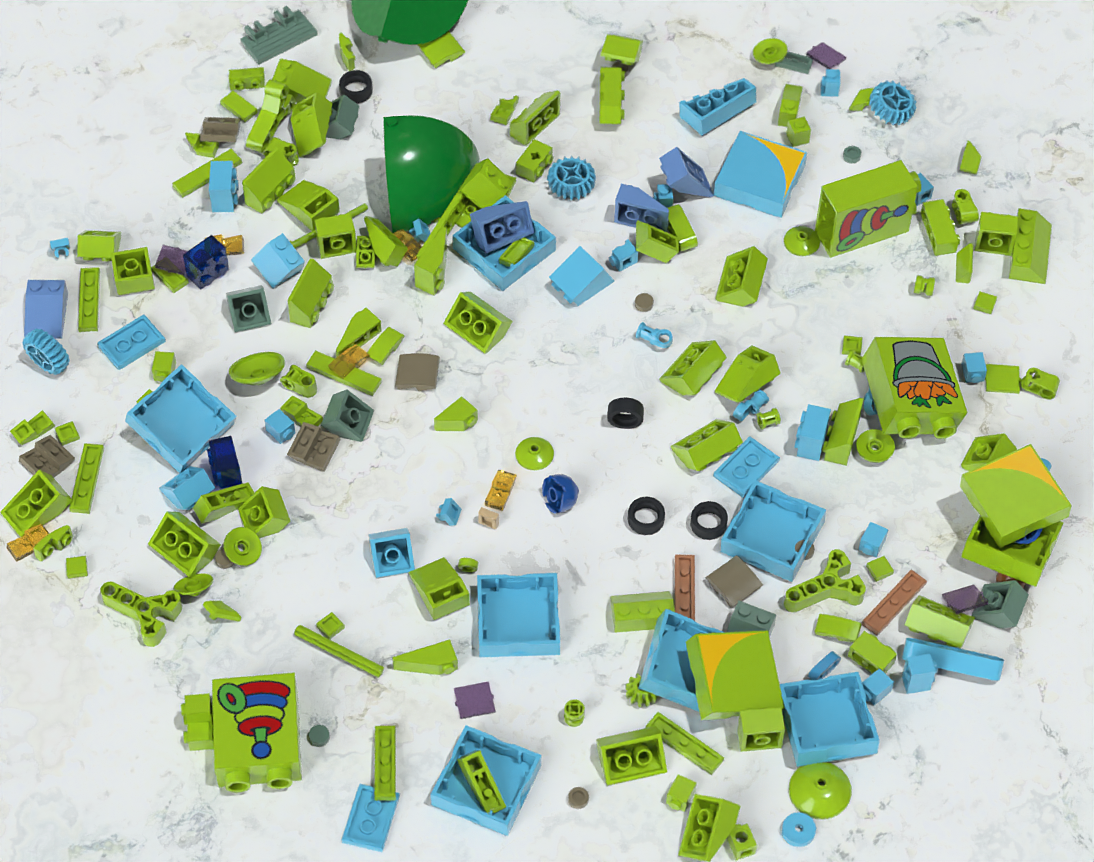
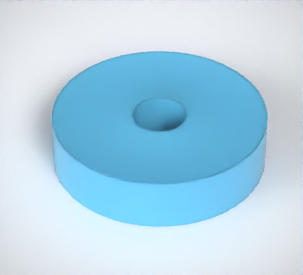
M792 813L785 818L782 825V835L790 845L804 847L810 844L815 837V822L807 814ZM796 828H801L802 831H801V832H798V831H796L795 829H796Z

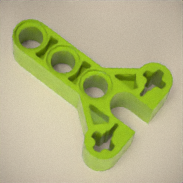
M269 79L266 83L262 109L247 137V148L263 153L273 138L281 120L287 114L292 113L296 101L293 95L288 94L290 89L286 84Z
M834 549L828 555L827 566L823 574L795 585L786 591L784 607L789 612H798L828 598L847 601L849 604L857 606L864 600L866 587L859 575L849 579L840 578L850 573L851 562L842 550Z
M111 581L104 583L100 588L101 596L106 606L139 621L143 642L148 647L157 646L167 633L165 623L155 618L163 616L175 621L182 611L180 595L174 590L167 591L163 595L144 597Z

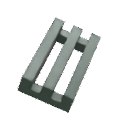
M788 51L785 58L775 63V66L809 74L814 58Z

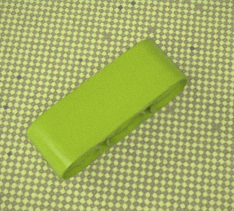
M677 204L667 207L669 209L668 231L670 234L679 237V252L697 247V237L681 205Z

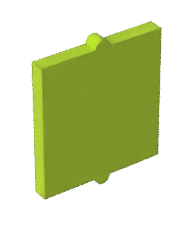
M986 364V392L1020 393L1021 378L1019 377V366Z

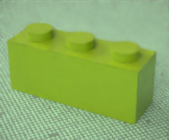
M944 199L923 202L920 214L935 256L956 253L957 247L960 245V237L955 233V223L950 218L949 206H946Z

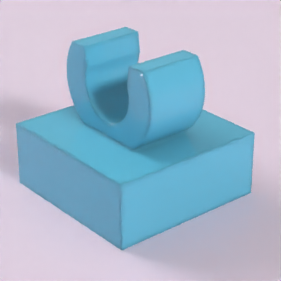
M420 219L413 221L414 228L409 230V233L414 236L411 240L414 243H418L421 240L425 242L430 235L429 226Z
M68 238L50 241L51 249L55 250L56 258H59L58 252L60 250H64L66 256H69L67 247H70Z
M446 498L444 504L439 506L441 512L436 514L439 520H445L450 526L457 524L462 509L452 498Z

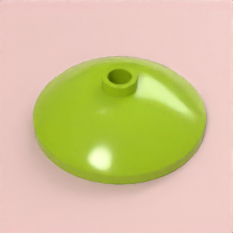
M275 352L251 354L233 363L229 368V375L232 380L241 384L261 385L272 380L283 370L285 359L281 354Z
M823 762L800 766L790 779L789 796L793 805L801 813L807 814L813 819L824 820L836 817L847 808L852 793L850 781L844 771L832 763ZM818 782H823L825 785L821 786Z

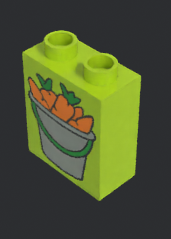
M874 337L862 357V363L883 434H899L904 439L913 438L919 434H934L939 439L954 435L957 427L968 412L944 338Z

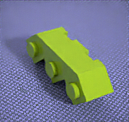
M600 66L599 124H621V120H624V109H621V101H624L625 90H621V82L625 81V71H621V67Z

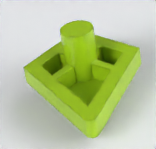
M205 601L203 603V606L210 613L209 618L216 620L218 617L240 622L242 618L238 612L222 601Z

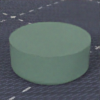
M856 146L846 147L843 153L844 160L848 163L859 162L861 150Z
M315 725L310 729L309 740L314 746L321 747L328 743L330 734L327 727Z

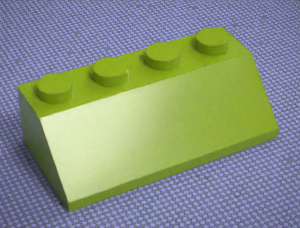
M1018 208L1017 234L1011 253L1009 279L1046 284L1052 224L1037 211Z

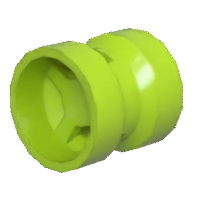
M917 275L914 293H925L928 296H932L935 278L929 277L927 279Z
M576 699L570 700L565 704L564 721L567 725L577 727L584 722V704Z

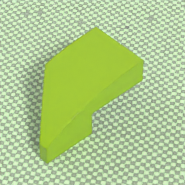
M874 88L860 89L849 109L863 110L865 105H869V98Z
M513 96V99L510 100L500 99L499 105L491 113L490 120L507 125L516 108L519 96Z
M185 133L186 139L197 155L215 158L220 145L219 142L200 141V134Z
M967 141L959 171L977 175L981 155L973 144Z

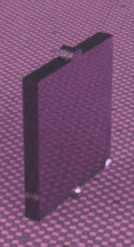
M824 42L813 46L811 50L806 52V56L827 69L839 66L841 62L846 60V56Z
M163 245L155 268L168 271V273L173 272L185 275L192 252L182 250L179 247L174 248Z
M974 584L942 594L943 599L947 602V606L951 607L956 614L988 605V600L983 596V592H980Z
M489 681L454 688L455 706H458L460 719L496 713L493 702L494 695L491 694Z

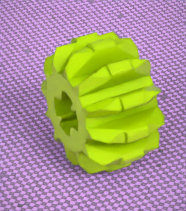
M637 672L635 678L630 676L629 683L626 684V697L631 698V704L637 702L639 708L642 704L649 707L650 702L655 703L657 701L658 695L645 690L642 691L639 688L642 676Z

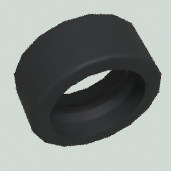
M361 70L346 72L339 80L340 95H346L355 103L365 102L371 97L373 92L370 75ZM353 82H360L366 85L360 91L346 89V86Z
M628 397L612 400L608 405V422L612 426L621 429H632L640 426L644 419L643 404L636 399Z
M646 496L639 497L630 504L628 524L633 531L641 535H653L663 527L665 509L660 501ZM648 508L654 510L658 514V518L652 523H642L635 518V513L640 509Z
M701 502L692 510L690 526L694 534L702 539H717L726 531L728 515L725 508L716 502ZM712 513L717 515L721 522L717 527L705 528L697 520L701 514Z

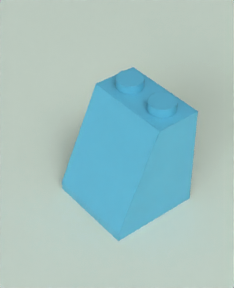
M581 246L549 276L553 281L551 285L558 292L562 290L565 293L563 297L570 304L574 302L577 306L614 282L606 270Z

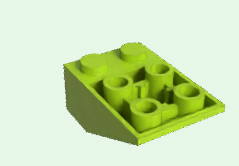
M318 92L293 106L291 123L300 158L322 147L326 142L333 103Z
M302 180L277 199L278 203L311 231L316 229V219L332 217L340 212L339 198L327 188L306 180Z
M751 345L737 355L715 389V393L736 403L745 400L747 396L758 391L763 385L773 381L775 377L781 374L775 355Z
M445 557L408 572L433 620L470 605L469 591L461 577Z

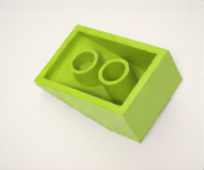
M281 58L272 80L288 86L290 89L288 94L293 95L296 103L301 102L316 92L326 98L332 83L331 78L297 61Z
M444 226L414 264L415 287L431 295H435L445 284L447 228Z
M38 470L0 513L18 535L24 538L60 515L73 500L52 475Z
M694 794L678 855L710 862L734 829L741 805L721 798Z

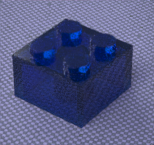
M210 235L183 254L186 276L200 290L210 285L215 279L223 276L229 270L226 247L213 235Z
M232 436L209 440L210 448L206 449L214 485L219 486V489L222 490L243 484Z

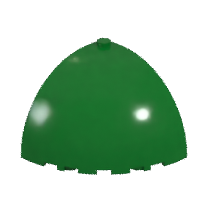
M351 0V7L357 26L364 33L377 37V41L386 44L388 41L400 44L417 45L433 41L451 29L464 12L468 0Z
M416 115L383 117L386 179L392 232H407L414 228L413 221L417 219L429 225L434 219L442 217L474 165L480 161L479 154L472 140L463 131L445 121Z

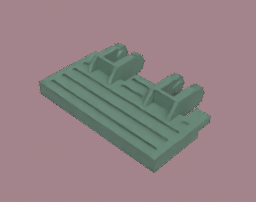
M284 6L283 12L287 16L286 18L278 10L274 11V17L280 25L275 21L263 27L259 21H254L253 24L258 31L257 33L249 25L244 26L245 32L250 39L245 36L240 41L258 65L318 35L315 27L300 10L292 12L288 6Z

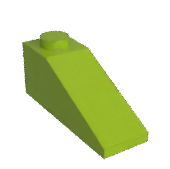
M785 84L778 126L787 127L788 120L797 118L803 86Z
M365 216L364 221L374 252L380 258V262L385 266L392 265L398 267L408 248L379 219Z
M368 308L358 311L351 318L336 348L337 360L343 361L382 332L381 320Z
M249 482L207 493L200 496L193 510L202 524L237 510L255 492Z
M450 639L392 657L393 668L398 671L441 675L450 674L458 669V659Z
M474 750L458 758L457 762L484 812L489 814L490 811H493L494 814L506 808L481 751Z

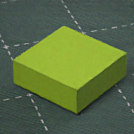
M980 291L974 309L992 314L997 297Z
M844 335L842 354L849 355L852 350H855L856 354L861 356L863 338Z
M73 421L55 427V432L62 446L80 439Z
M86 556L66 558L68 579L88 576Z
M885 556L872 560L866 565L876 582L894 573Z
M333 612L316 623L317 628L328 639L333 638L345 629V625Z

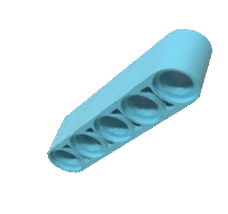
M906 638L902 659L906 660L907 657L931 654L932 660H935L937 663V668L995 681L1000 680L1004 665V659L996 656L915 638Z

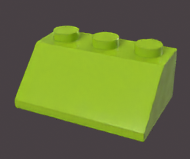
M560 91L546 92L539 98H536L528 108H525L517 118L511 121L509 125L510 136L525 146L535 139L560 115Z
M275 147L242 181L245 204L261 214L269 209L278 197H281L289 186L293 185L296 179L294 167L279 148Z
M755 246L728 255L715 299L719 302L738 306H746L757 302L768 258Z
M312 258L309 259L287 300L290 322L311 328L313 323L318 321L321 308L325 307L328 295L332 294L334 290L332 275Z
M460 292L443 324L486 354L504 338L513 321L474 293Z
M715 340L692 342L659 380L681 395H695L701 390V386L711 379V375L723 365L722 363L727 357Z
M863 398L840 403L838 410L833 411L831 421L834 424L833 426L829 425L827 437L830 438L829 441L824 442L822 452H825L824 460L847 466L860 421Z
M715 419L670 447L688 469L701 471L710 462L720 460L725 453L735 451L738 448L737 446L742 444L743 441L734 422Z
M167 511L148 542L150 547L188 577H193L210 563L221 546L218 541L182 513Z
M670 591L610 596L615 633L655 630L657 619L665 609L675 612L673 597Z
M919 595L911 606L905 626H908V629L912 632L927 634V637L932 640H942L946 642L947 646L962 648L975 617Z
M656 726L596 739L599 760L607 785L667 773L662 735Z

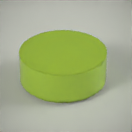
M472 558L459 559L458 568L468 573L476 572L478 561Z

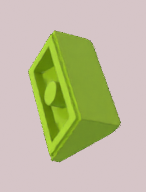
M969 243L956 254L957 283L969 284L971 281L973 270L972 243Z

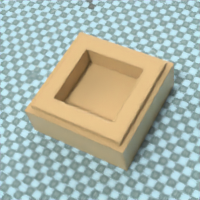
M481 507L478 512L479 523L497 529L499 526V514Z

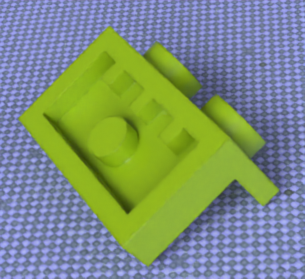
M264 67L229 70L230 90L265 88Z

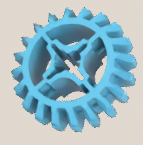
M886 80L873 89L869 98V105H871V110L875 111V116H879L880 120H885L886 124L891 122L892 125L896 123L900 125L912 118L916 111L917 101L914 100L915 95L911 94V90L906 89V85L901 86L900 82L895 84L893 80L890 83Z
M564 156L563 160L558 159L557 163H553L552 167L549 168L547 180L549 188H551L553 193H556L558 197L563 196L564 200L569 197L572 201L574 197L579 200L580 196L586 197L587 193H591L595 186L596 175L591 163H587L586 159L580 160V157L574 159L573 156L567 159Z
M36 328L23 339L22 344L26 354L30 356V359L39 368L48 371L49 374H60L69 365L70 360L66 350L48 332Z

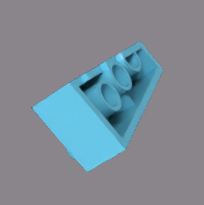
M743 78L724 85L723 89L710 90L709 94L704 96L696 95L693 97V100L687 102L685 100L680 101V118L703 136L756 103V87Z

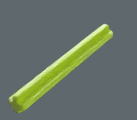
M302 625L295 629V636L376 677L382 675L384 671L383 666Z

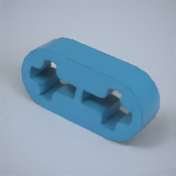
M831 651L811 669L808 678L810 680L823 679L839 664L841 657L834 651Z

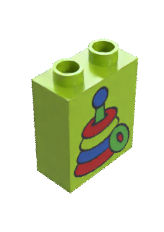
M902 160L822 185L815 231L829 257L832 258L909 232L911 218L917 213L916 194L921 192L922 188L918 174L915 171L909 172Z
M295 673L212 679L214 770L218 787H225L230 792H244L249 790L252 784L267 783L270 788L284 789L290 787L293 781L302 780L298 690Z

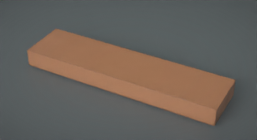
M675 555V613L694 621L695 555Z
M911 569L862 621V625L878 636L926 585L927 580Z

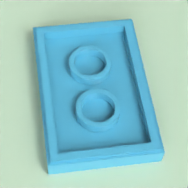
M143 314L97 342V344L115 367L121 370L165 343L166 340Z
M749 436L714 472L713 477L744 498L754 480L759 482L779 462L780 457Z
M359 784L342 837V843L383 853L400 793L396 792V800L375 801V787Z

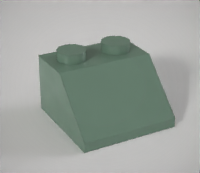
M342 95L332 101V113L329 119L326 138L341 140L354 132V125L358 118L360 106L346 95Z
M262 285L226 293L235 332L271 324L265 291Z
M346 389L332 395L321 426L339 437L362 442L374 410Z
M1016 580L984 584L972 617L998 628L1017 627L1029 594Z
M738 601L727 632L768 630L770 637L775 626L776 614Z

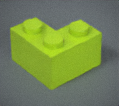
M210 693L185 695V703H181L184 725H187V731H184V743H188L190 751L214 749L213 706Z

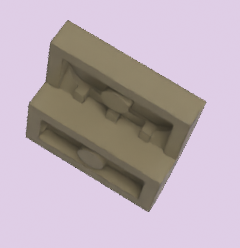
M205 117L200 141L236 143L241 118Z
M422 353L401 354L399 356L395 383L397 389L416 387L418 391L436 389L440 357L438 355Z
M303 422L287 455L305 465L325 472L341 439L338 435L322 431L319 426Z
M51 435L35 442V448L19 456V462L33 475L38 470H42L53 477L64 471L75 460V457Z
M737 555L705 577L715 592H720L730 608L763 586L755 573Z

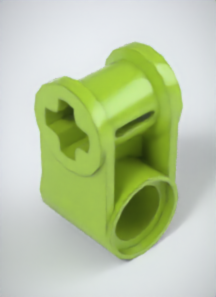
M276 137L271 139L263 151L266 157L277 147L292 166L297 165L299 162L296 146Z
M965 189L957 190L951 207L956 215L958 224L978 221V209L974 205L969 191Z
M291 365L289 372L280 378V382L284 387L304 397L310 398L317 393L314 375L296 365Z
M1034 367L1028 369L1026 376L1021 380V386L1024 390L1045 399L1055 398L1060 379L1057 376Z

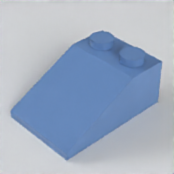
M675 147L659 158L662 164L660 168L667 176L666 182L671 189L674 188L679 193L705 197L714 196L703 168L681 149Z
M621 184L615 199L614 222L636 227V222L639 220L668 232L669 209L640 188Z
M527 201L489 206L470 213L476 244L485 253L534 233Z
M28 280L25 297L24 337L37 328L48 332L55 339H62L68 299L65 280Z

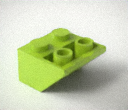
M607 34L600 56L605 57L604 60L615 62L618 59L622 60V64L632 65L640 60L643 40Z
M639 220L636 222V251L664 263H667L679 252V237Z

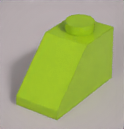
M461 396L434 418V429L436 431H465L477 423L478 410Z

